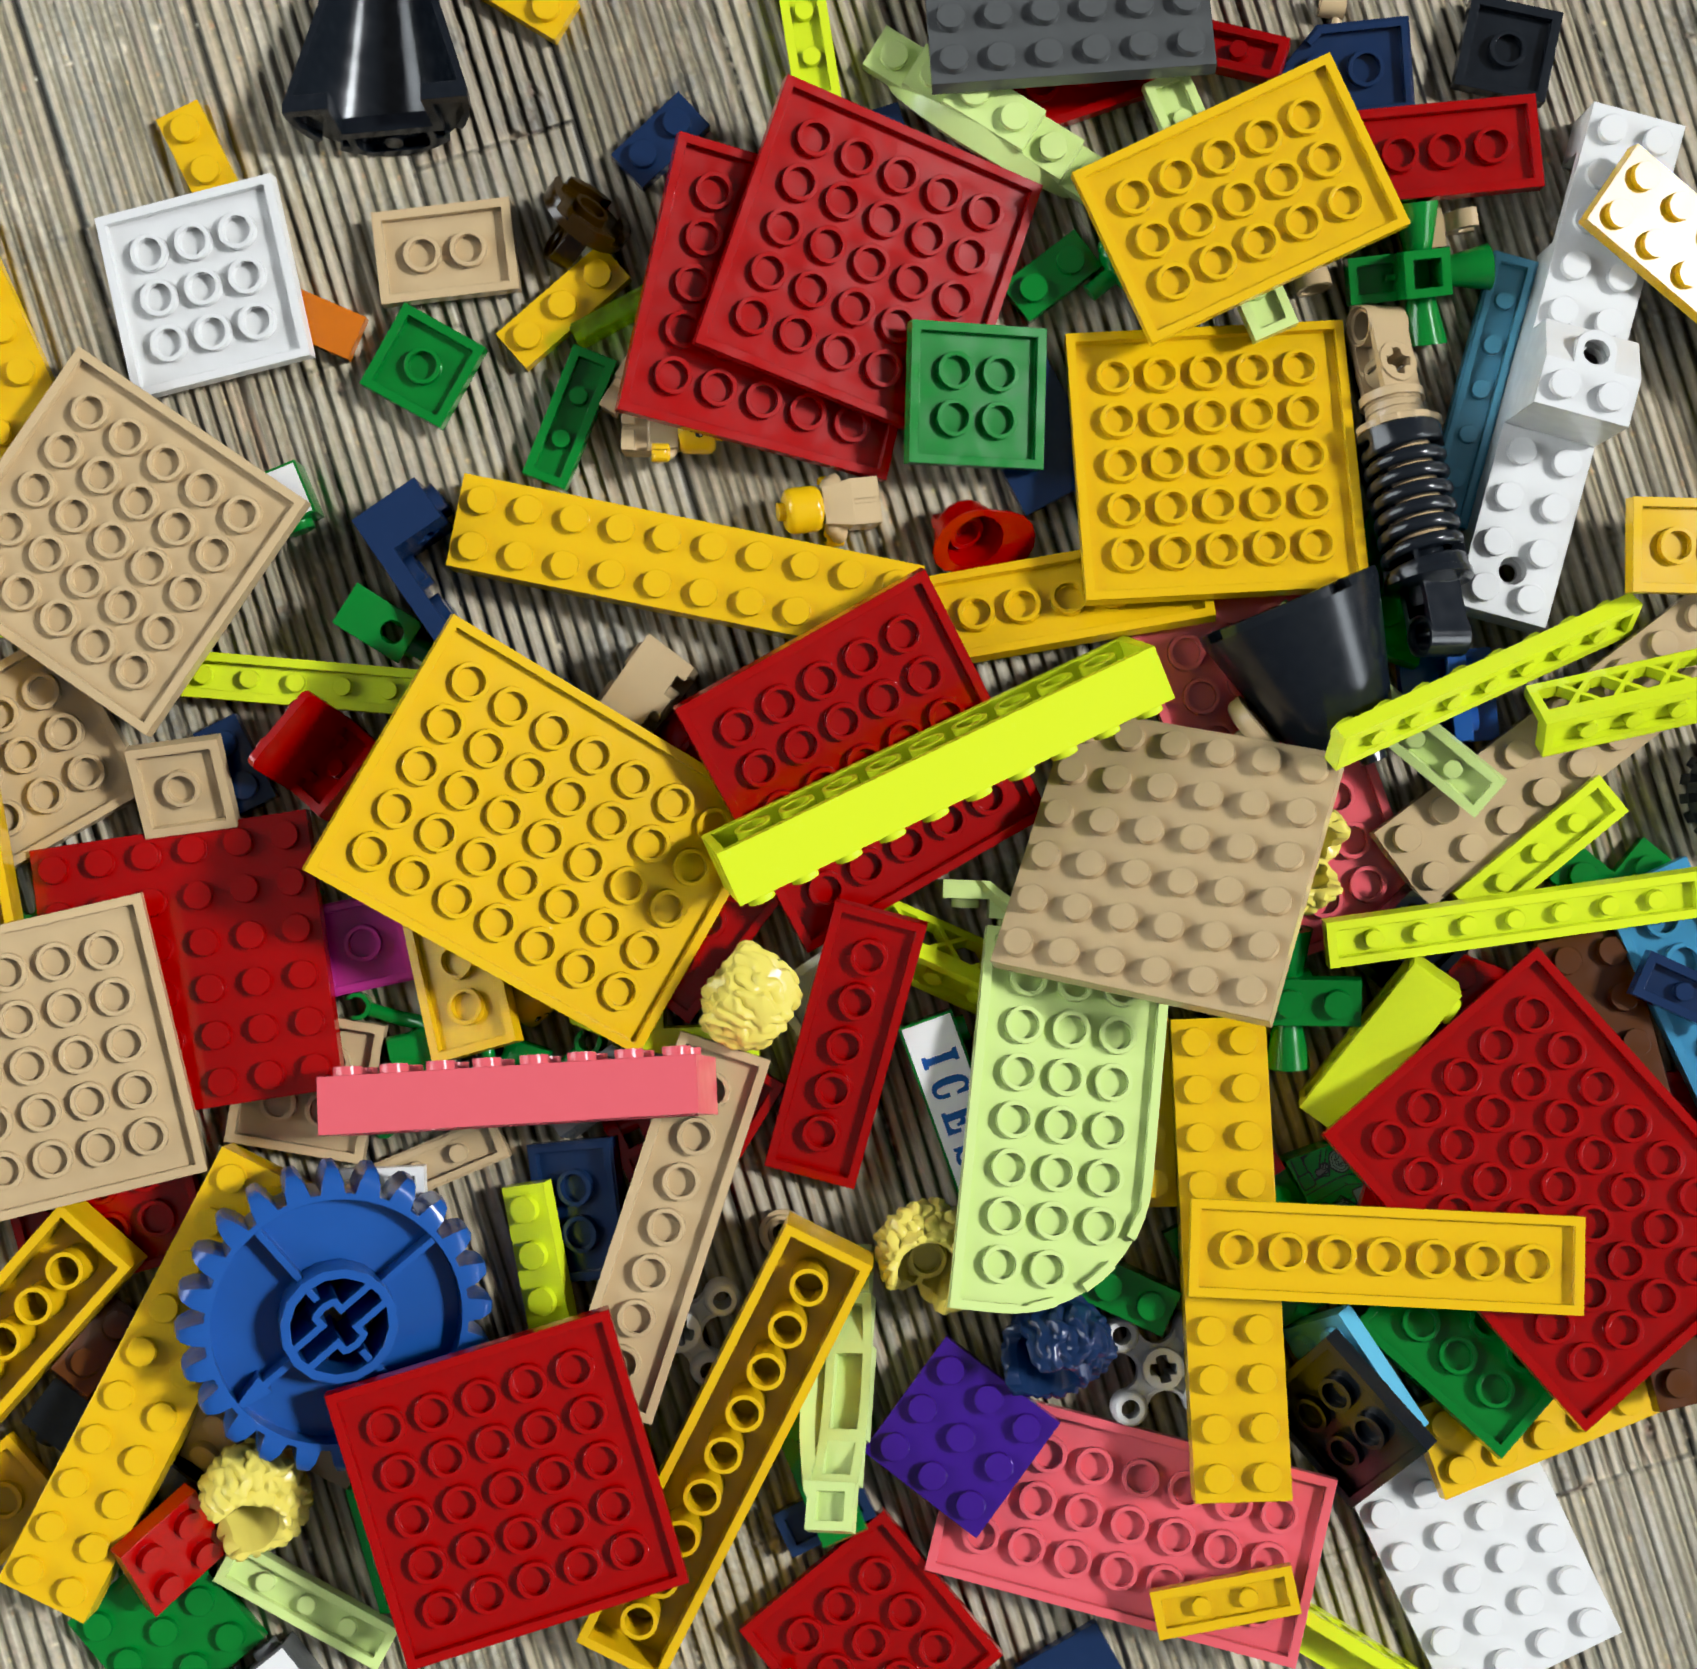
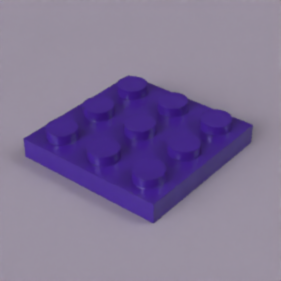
M946 1335L870 1439V1443L866 1445L865 1453L977 1538L1059 1426L1060 1420L1030 1397L1023 1395L1013 1396L1005 1383V1378Z

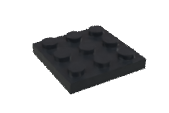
M1337 1328L1286 1371L1289 1439L1319 1473L1337 1478L1336 1493L1350 1509L1426 1453L1437 1442L1422 1422L1408 1409Z

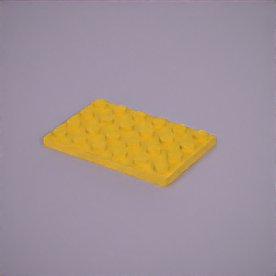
M1330 52L1075 170L1071 174L1075 188L1150 347L1401 231L1411 223Z

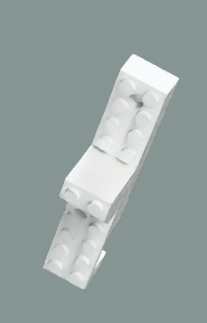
M1595 101L1573 123L1561 167L1572 170L1553 242L1537 256L1536 261L1539 263L1468 527L1463 531L1469 563L1473 566L1474 577L1461 586L1466 615L1468 617L1530 634L1543 630L1547 626L1594 448L1629 428L1641 384L1639 343L1629 341L1628 339L1644 279L1578 224V221L1629 147L1639 143L1673 173L1686 126ZM1502 565H1509L1514 569L1515 576L1511 582H1505L1500 578L1499 569Z

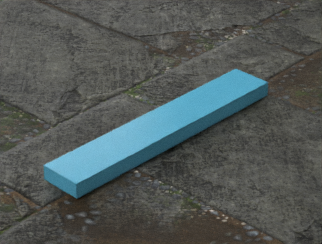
M1497 250L1493 251L1495 260L1494 285L1491 290H1480L1443 427L1445 444L1443 447L1447 451V457L1444 462L1449 465L1451 470L1448 479L1454 485V491L1451 496L1455 498L1458 504L1454 513L1461 519V525L1458 528L1461 531L1466 530L1469 524L1539 263Z

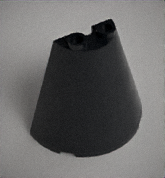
M319 0L282 103V114L295 129L318 143L323 140V136L341 142V151L369 156H402L424 152L441 146L450 141V132L452 130L464 128L470 113V96L439 0Z
M1375 564L1250 618L1242 619L1199 637L1205 651L1278 740L1284 744L1326 751L1331 737V730L1337 722L1347 716L1355 717L1369 711L1385 699L1392 700L1379 573ZM1382 749L1358 761L1362 767L1379 761L1388 755L1386 750Z

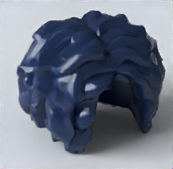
M1082 1295L1059 1304L1054 1308L1037 1312L1012 1314L1011 1325L1007 1326L1002 1332L1004 1341L1001 1345V1364L1004 1368L1005 1383L1013 1396H1034L1037 1399L1041 1397L1044 1399H1050L1051 1397L1060 1399L1065 1397L1067 1393L1078 1394L1079 1388L1085 1389L1089 1382L1098 1379L1100 1374L1106 1373L1108 1371L1107 1367L1118 1356V1346L1115 1345L1114 1339L1111 1336L1112 1329L1106 1323V1317L1100 1314L1095 1305L1088 1303Z

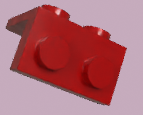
M307 690L289 704L286 712L266 736L260 739L256 748L249 755L248 763L258 772L291 790L316 815L329 822L377 740L355 720Z

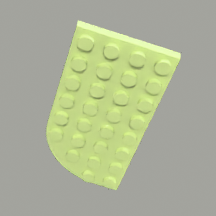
M986 925L947 1307L992 1313H1030L1057 1307L1059 1304L1070 1301L1094 1288L1115 1269V1266L1125 1255L1132 1242L1138 1237L1146 1218L1153 1186L1168 1005L994 968L990 960L1001 926Z

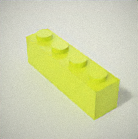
M1422 956L1406 958L1362 1012L1361 1027H1350L1299 1091V1108L1327 1128L1428 1041L1431 1038L1430 1035L1440 1022L1448 1024L1455 1017L1462 1006V1001L1459 1000L1462 997L1459 982Z

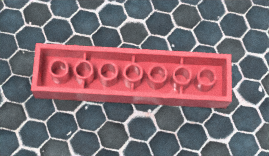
M679 1045L662 1047V1056H654V1050L630 1048L614 1050V1059H608V1053L582 1051L567 1053V1062H561V1056L533 1054L519 1056L520 1065H515V1059L485 1057L473 1058V1068H469V1062H455V1060L426 1061L425 1071H423L422 1064L408 1065V1063L379 1064V1073L378 1067H333V1076L316 1077L318 1136H360L718 1115L716 1058L701 1055V1047Z

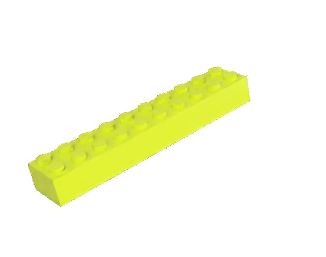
M1123 635L702 835L701 838L724 888L740 907L747 903L751 907L757 906L772 899L775 896L774 890L791 882L793 885H801L811 881L819 875L818 869L832 862L844 864L858 858L863 853L862 848L878 840L883 844L902 837L906 833L905 827L920 820L928 823L944 817L950 811L948 807L964 799L966 802H973L986 797L993 791L991 786L1006 779L1017 781L1031 775L1036 770L1035 765L1049 758L1052 761L1067 758L1078 751L1077 745L1091 738L1102 740L1115 735L1121 730L1119 725L1133 718L1143 720L1157 715L1163 710L1162 704L1175 699L1155 646Z

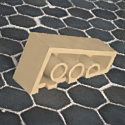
M648 633L643 642H639L624 662L626 666L616 680L611 679L596 700L654 733L672 713V706L682 700L700 675L692 665Z

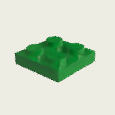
M404 302L359 383L362 387L443 431L488 350L483 345Z

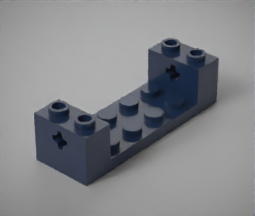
M413 477L351 521L435 641L450 614H455L456 616L458 614L446 598L443 599L439 593L434 595L429 587L435 581L421 561H417L414 557L452 532L453 525L448 518L454 514V511L441 492L437 491L432 483L424 487ZM563 678V680L573 685L571 681H568L566 678Z

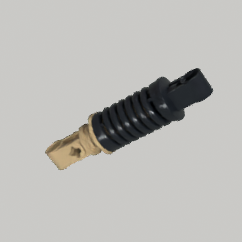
M1355 305L1350 310L1346 320V336L1351 346L1355 379L1361 397L1358 401L1359 409L1366 420L1364 424L1356 429L1355 441L1361 458L1360 464L1365 470L1363 479L1368 487L1367 499L1371 503L1370 515L1375 521L1373 530L1378 537L1377 550L1382 555L1380 566L1385 571L1383 572V593L1387 597L1401 599L1407 630V644L1413 656L1417 658L1461 657L1467 653L1472 641V630L1467 619L1461 586L1474 577L1473 566L1469 563L1464 543V534L1458 530L1461 525V519L1454 513L1458 504L1455 498L1451 496L1454 491V485L1448 479L1451 470L1449 465L1444 462L1447 457V451L1443 447L1445 444L1441 426L1443 424L1442 415L1439 412L1424 409L1423 402L1426 396L1424 387L1419 383L1417 361L1412 349L1409 320L1405 309L1401 306Z

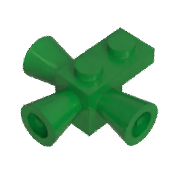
M1439 200L1402 204L1411 222L1407 228L1398 231L1403 252L1343 259L1346 306L1407 300L1405 311L1409 320V334L1412 347L1448 343L1435 297L1453 295V287L1491 290L1495 281L1494 254L1488 243L1454 254L1450 253V247L1432 249Z
M1300 926L1274 1023L1271 1028L1267 1046L1268 1069L1297 1072L1310 1068L1303 1026L1361 1027V977L1312 976L1310 969L1304 968L1313 928L1309 926Z

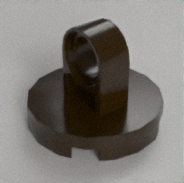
M557 176L546 189L543 196L544 203L558 225L546 242L543 257L561 269L567 270L570 268L586 246L601 253L614 254L619 252L630 238L631 229L628 220L623 214L617 220L607 209L612 201L592 185L572 176L563 183L561 176Z

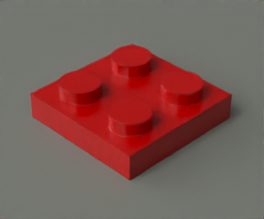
M186 1483L180 1486L110 1549L145 1609L155 1617L225 1554L223 1543L216 1535V1525L212 1521L207 1520V1516L200 1508L201 1502L198 1500L196 1490Z

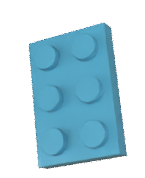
M1350 1304L1304 1316L1283 1328L1284 1338L1298 1360L1337 1328L1425 1427L1429 1424Z

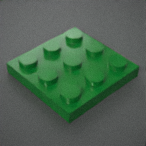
M918 319L908 321L904 464L1021 471L1044 470L1047 328Z
M213 1566L157 1617L145 1609L125 1574H122L109 1586L98 1610L84 1624L73 1618L67 1622L106 1669H229L268 1634L267 1630L235 1593L213 1581L217 1573Z

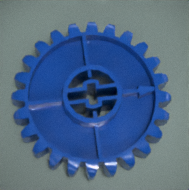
M324 1158L320 1160L316 1170V1179L313 1183L305 1184L299 1171L290 1165L281 1170L280 1182L282 1192L275 1196H272L265 1187L256 1182L248 1185L245 1188L251 1212L245 1217L232 1209H219L215 1214L217 1229L224 1241L221 1243L205 1239L194 1243L191 1249L194 1263L204 1274H190L182 1277L179 1281L177 1288L178 1296L181 1302L191 1309L177 1316L174 1326L177 1340L190 1346L181 1358L183 1375L188 1381L203 1382L197 1396L199 1407L203 1413L215 1415L226 1411L223 1419L225 1437L236 1443L247 1439L256 1431L255 1441L259 1458L269 1462L280 1456L285 1447L290 1445L296 1468L302 1471H310L321 1451H330L336 1470L347 1471L325 1402V1392L489 1342V1338L482 1327L474 1322V1320L482 1319L491 1313L492 1299L487 1291L475 1285L486 1275L487 1267L479 1253L465 1250L471 1240L470 1230L462 1219L450 1218L444 1220L447 1205L437 1191L425 1192L415 1199L416 1186L414 1180L405 1171L394 1173L381 1188L379 1173L370 1160H360L353 1169L349 1181L343 1180L332 1158ZM304 1297L306 1305L293 1315L296 1305ZM334 1307L340 1314L346 1311L347 1315L342 1320L336 1322L330 1314L324 1317L323 1313L327 1309ZM374 1317L372 1324L366 1330L365 1324Z

